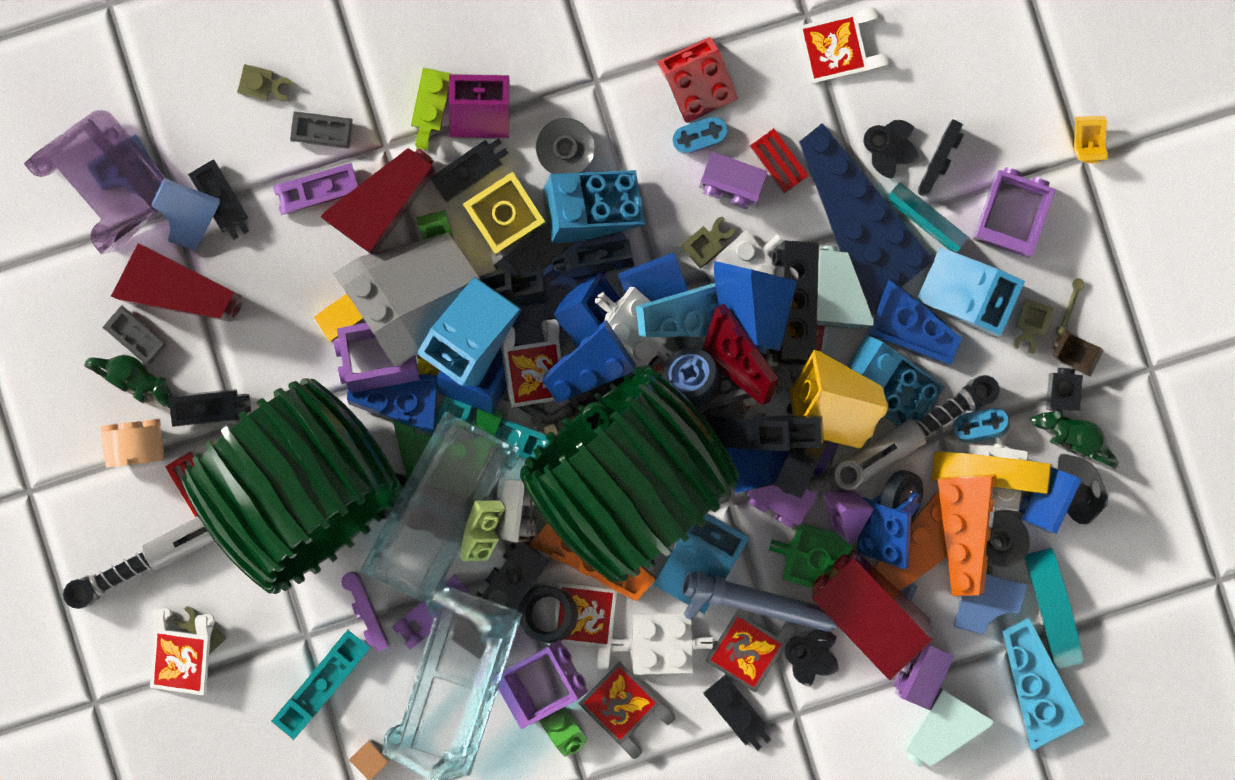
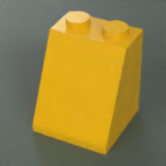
M817 350L812 352L789 391L793 416H823L824 440L859 449L863 447L868 438L872 437L875 426L880 418L886 415L888 410V401L885 399L884 389L881 385Z

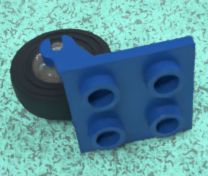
M899 470L888 479L883 492L876 498L871 500L862 497L874 510L858 536L857 552L899 568L907 569L909 568L911 519L916 515L922 502L923 482L917 474L907 470Z

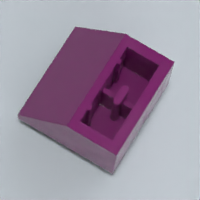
M449 74L450 138L509 139V75Z

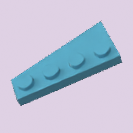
M715 283L636 306L639 335L644 337L706 336L717 307Z
M1029 617L1003 630L1004 642L1031 751L1084 725L1075 704Z

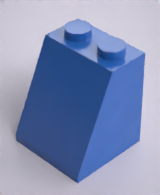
M674 252L618 273V279L624 294L629 287H635L651 302L688 291Z
M715 261L713 268L717 306L722 304L727 306L760 353L767 354L768 349L780 351L797 281Z

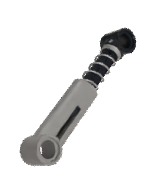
M981 375L971 379L962 387V391L960 390L955 398H947L945 404L942 406L936 405L934 411L924 413L923 418L919 420L908 419L840 463L835 464L829 472L830 484L838 491H850L857 488L862 483L926 444V436H932V432L940 427L943 429V425L951 420L954 422V419L961 414L966 415V411L977 410L982 406L993 403L998 398L1000 392L998 382L989 375ZM979 383L983 384L987 389L985 399L980 398L976 393V387ZM882 452L883 456L864 468L860 466V464ZM843 468L849 469L852 473V481L849 484L843 483L840 479V472Z
M199 517L144 544L142 552L139 554L136 552L135 556L126 560L123 558L124 562L116 566L111 564L112 568L104 572L99 571L98 575H86L80 579L70 581L66 584L63 591L64 601L68 606L75 609L88 607L100 599V596L104 595L106 590L110 588L116 589L118 584L129 582L131 577L135 575L141 576L142 572L147 569L158 571L215 541L208 531L190 541L187 540V536L205 528ZM78 585L83 586L87 591V597L83 602L78 601L74 596V590Z

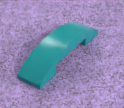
M445 396L435 423L475 438L477 408ZM502 418L491 445L527 459L529 456L535 458L536 455L533 450L537 445H541L544 448L548 440L544 434Z
M1049 548L1027 554L1024 561L1030 583L1034 588L1048 639L1047 645L1056 670L1083 663V655L1074 616L1053 549Z
M347 629L271 722L291 739L295 740L370 650V647Z

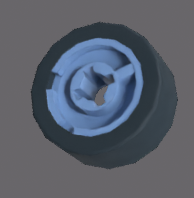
M690 347L675 352L665 362L661 373L695 407L703 406L711 401L718 393L721 384L720 371L716 362L709 353L699 348ZM691 374H695V375H696V377L688 378V380L686 381V379H687V377H688L689 375H691Z

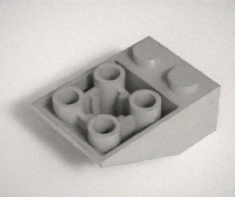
M499 478L496 501L502 502L505 511L494 530L499 539L512 542L531 541L532 536H536L538 531V518H534L535 503L527 492L522 480Z

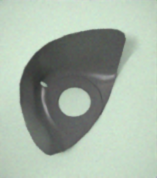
M1060 454L1058 457V470L1082 479L1067 513L1078 524H1090L1108 505L1109 496L1102 478L1094 465L1086 459L1068 454ZM1094 479L1097 480L1100 486L1099 498L1094 495L1092 489Z

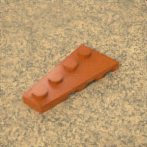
M997 474L952 476L938 479L952 596H972L984 593L988 561L986 548L991 533L989 520L990 512L993 511L994 505L992 492L993 486L996 485Z
M935 493L911 522L909 568L902 569L883 561H879L874 567L900 591L947 557L939 493Z
M548 523L528 545L535 550H540L550 555L551 558L561 563L563 562L577 569L578 572L586 576L589 575L602 582L603 585L635 601L643 595L657 578L648 569L641 566L638 576L632 577L628 574L626 581L611 582L573 552Z

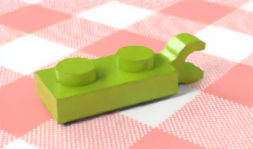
M428 68L422 69L411 127L419 128L415 142L416 149L428 151L431 132H441L449 94V74L452 73Z

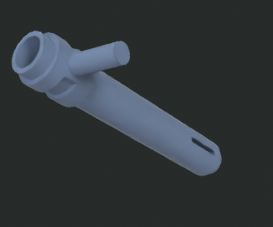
M697 570L694 573L689 571L684 578L682 593L691 599L684 612V616L689 620H693L702 605L707 603L714 606L722 604L826 632L835 630L837 627L818 605L728 582L725 581L724 577L716 575L709 577L707 573Z

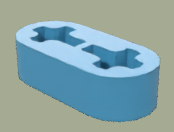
M710 117L682 126L673 135V146L679 153L689 154L717 145L725 139L727 126L722 119L717 117ZM714 123L715 127L721 126L722 131L718 133L719 138L714 139L712 135L702 137L701 133L709 130V124ZM686 132L687 136L698 135V139L690 142L691 147L686 148L684 144L679 145L677 140L681 139V133Z
M999 408L966 413V415L962 414L953 423L954 434L963 443L998 438L1005 435L1010 428L1007 414ZM995 416H998L1001 421L1004 420V422L999 423L998 429H994L992 425L983 426V424L992 423ZM969 422L972 427L979 425V427L970 429L969 435L959 431V429L964 428V423Z

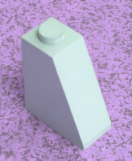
M834 246L820 247L817 325L864 330L873 326V317L848 252H838V247Z
M940 688L931 709H926L903 747L909 753L906 758L920 767L924 763L933 766L991 727L994 721Z

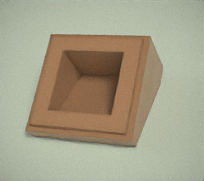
M369 739L349 761L367 780H371L389 763L390 759Z

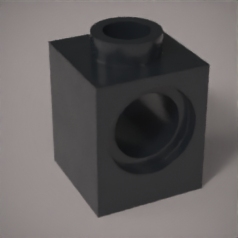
M1057 368V373H1049L1046 409L1080 411L1083 375H1075V369ZM1061 381H1067L1072 388L1071 394L1066 398L1062 397L1057 390Z

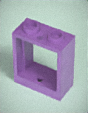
M1005 167L1004 171L998 170L995 173L973 239L1030 258L1033 256L1056 189L1049 187L1050 182L1044 179L1033 177L1031 181L1021 177L1022 172ZM1002 182L1042 196L1027 241L986 228Z
M367 323L337 328L339 339L334 340L336 356L342 357L343 366L338 367L341 384L347 385L349 393L420 380L416 355L396 368L392 366L353 374L348 343L375 338V335Z
M560 640L505 668L492 677L520 729L573 703L588 693L583 675L577 672L571 661L572 657L569 650L562 645ZM549 655L569 694L537 710L516 672Z

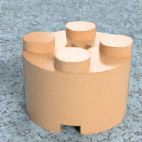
M160 419L142 421L143 427L141 426V421L121 423L120 430L118 424L100 426L106 467L165 460Z

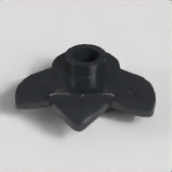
M893 120L886 126L875 125L870 127L864 134L863 143L865 148L872 153V166L884 177H894L896 164H910L919 159L915 146L907 139L914 129V126L907 121ZM875 135H880L883 138L882 145L877 146L873 143Z
M814 630L806 637L797 636L788 641L785 646V657L792 664L793 676L799 683L810 687L816 675L829 676L838 671L837 659L829 651L837 639L836 635L829 631ZM803 647L804 654L797 657V649Z

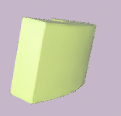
M475 501L463 535L460 555L462 561H488L499 540L494 530L505 511L501 501Z

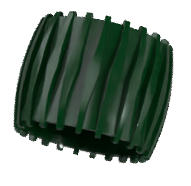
M647 365L643 367L638 366L634 369V373L624 375V381L619 382L617 379L612 380L609 383L611 389L606 393L600 390L594 393L596 398L594 402L605 404L609 410V425L604 431L600 427L594 430L596 434L586 431L582 424L583 411L586 406L581 403L578 406L580 413L571 421L565 417L561 421L564 428L556 435L553 432H549L546 435L548 440L546 446L543 448L541 445H537L533 450L536 457L529 456L525 461V465L520 470V478L527 492L556 534L583 561L614 583L626 581L628 574L632 577L638 576L641 566L645 565L649 569L655 566L654 558L659 554L663 553L666 557L672 553L669 547L681 538L686 542L690 539L686 533L696 524L700 527L706 524L703 517L710 510L717 512L720 509L718 500L721 497L727 499L731 495L729 487L734 488L739 477V472L729 452L702 413L672 383ZM594 412L592 422L597 423L600 419V413Z
M304 378L300 383L293 381L289 383L288 387L290 390L286 392L282 388L276 389L273 392L275 398L267 402L264 398L258 400L256 403L259 408L249 415L245 411L241 412L239 416L242 420L231 429L225 425L221 429L223 436L216 443L209 440L205 444L208 451L203 456L199 453L196 454L193 458L195 466H187L185 475L182 477L185 492L211 537L247 577L269 594H278L281 592V589L284 591L291 589L292 585L290 582L295 581L297 584L303 583L305 581L304 574L309 571L313 574L319 573L321 571L319 565L328 558L332 562L336 561L338 558L335 553L345 545L350 549L355 546L352 539L360 532L367 535L371 531L369 524L374 519L377 522H381L385 517L383 509L391 510L395 505L394 500H398L401 496L402 486L386 455L368 429L338 397L315 379Z

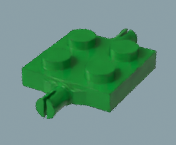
M801 523L800 526L796 527L794 537L789 544L772 539L770 544L780 546L781 548L769 546L768 551L785 555L786 565L781 579L813 588L812 584L816 578L822 573L827 575L834 568L833 563L841 554H848L853 550L854 543L850 546L838 533Z

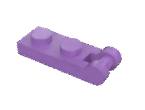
M349 163L273 186L275 195L279 196L281 203L279 206L280 214L286 215L342 198L359 185L353 164ZM298 190L300 199L292 202L290 192Z
M356 572L345 574L341 583L344 589L352 592L355 603H352V608L357 619L363 618L367 630L363 631L369 647L375 646L377 651L388 647L390 643L361 576Z
M454 574L391 628L396 634L400 633L407 641L404 644L411 650L474 596L457 575ZM414 619L422 627L416 634L408 625Z

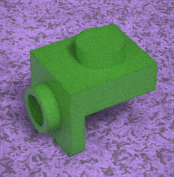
M445 210L416 217L423 239L449 232L454 240L453 230Z
M566 706L539 720L554 746L564 757L578 752L583 747V744L588 742V738L581 731Z

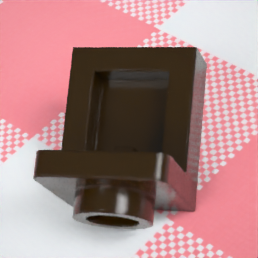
M1065 330L1064 334L1060 335L1054 343L1053 357L1059 363L1090 377L1104 350Z

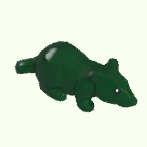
M118 355L110 359L95 357L86 359L84 367L100 375L124 392L128 388L135 392L132 397L141 403H145V395L154 397L163 407L170 408L169 396H172V392L166 384V379L164 377L156 378L153 374L149 373L137 358L130 355Z
M1061 410L1044 412L1030 417V421L1035 427L1050 430L1056 436L1051 438L1050 443L1059 447H1063L1064 443L1071 446L1069 451L1089 460L1099 461L1113 469L1118 467V459L1108 449L1105 435L1095 423L1064 417Z

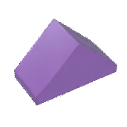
M828 491L824 494V499L831 526L851 546L857 540L874 508L856 491Z

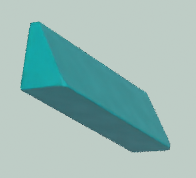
M899 182L886 197L889 203L948 250L955 253L958 252L967 240L965 233Z

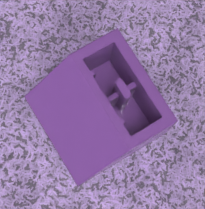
M712 151L699 188L704 189L703 194L720 200L722 195L732 199V205L748 209L749 205L755 207L768 171Z
M774 484L748 490L745 494L751 498L748 504L764 513L767 508L775 512L776 515L773 519L791 528L792 524L801 525L818 496L806 489L800 499L794 495L786 494Z
M928 644L907 664L904 672L901 670L898 672L893 683V687L896 688L895 694L908 702L930 710L954 655Z

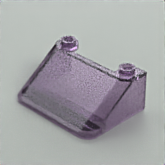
M106 110L91 112L34 153L24 163L27 169L38 177L48 176L58 168L101 218L92 228L90 234L91 242L100 254L117 251L160 212L152 207V202L163 179L166 177L114 116Z

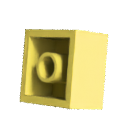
M513 172L463 203L496 256L546 225L541 214Z

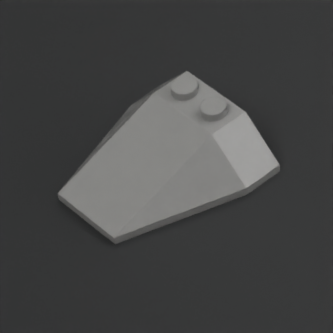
M449 232L375 252L372 255L368 254L358 257L333 273L395 368L417 354L432 326L473 277L480 280Z

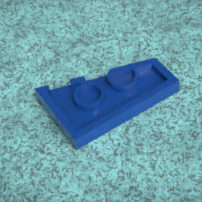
M889 277L873 317V326L869 328L868 334L951 365L962 335Z
M605 320L599 325V329L595 333L583 339L578 348L571 354H566L544 374L543 383L556 402L560 403L634 372L636 363L608 321Z
M419 374L420 380L355 393H349L348 390L347 402L348 405L435 434L438 375Z

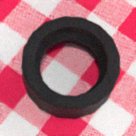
M546 585L536 587L525 595L520 603L518 615L520 625L528 636L537 641L554 643L558 640L562 641L572 633L577 624L578 610L570 594L563 589ZM545 597H553L559 600L565 611L563 623L558 629L551 632L541 631L532 620L534 605Z

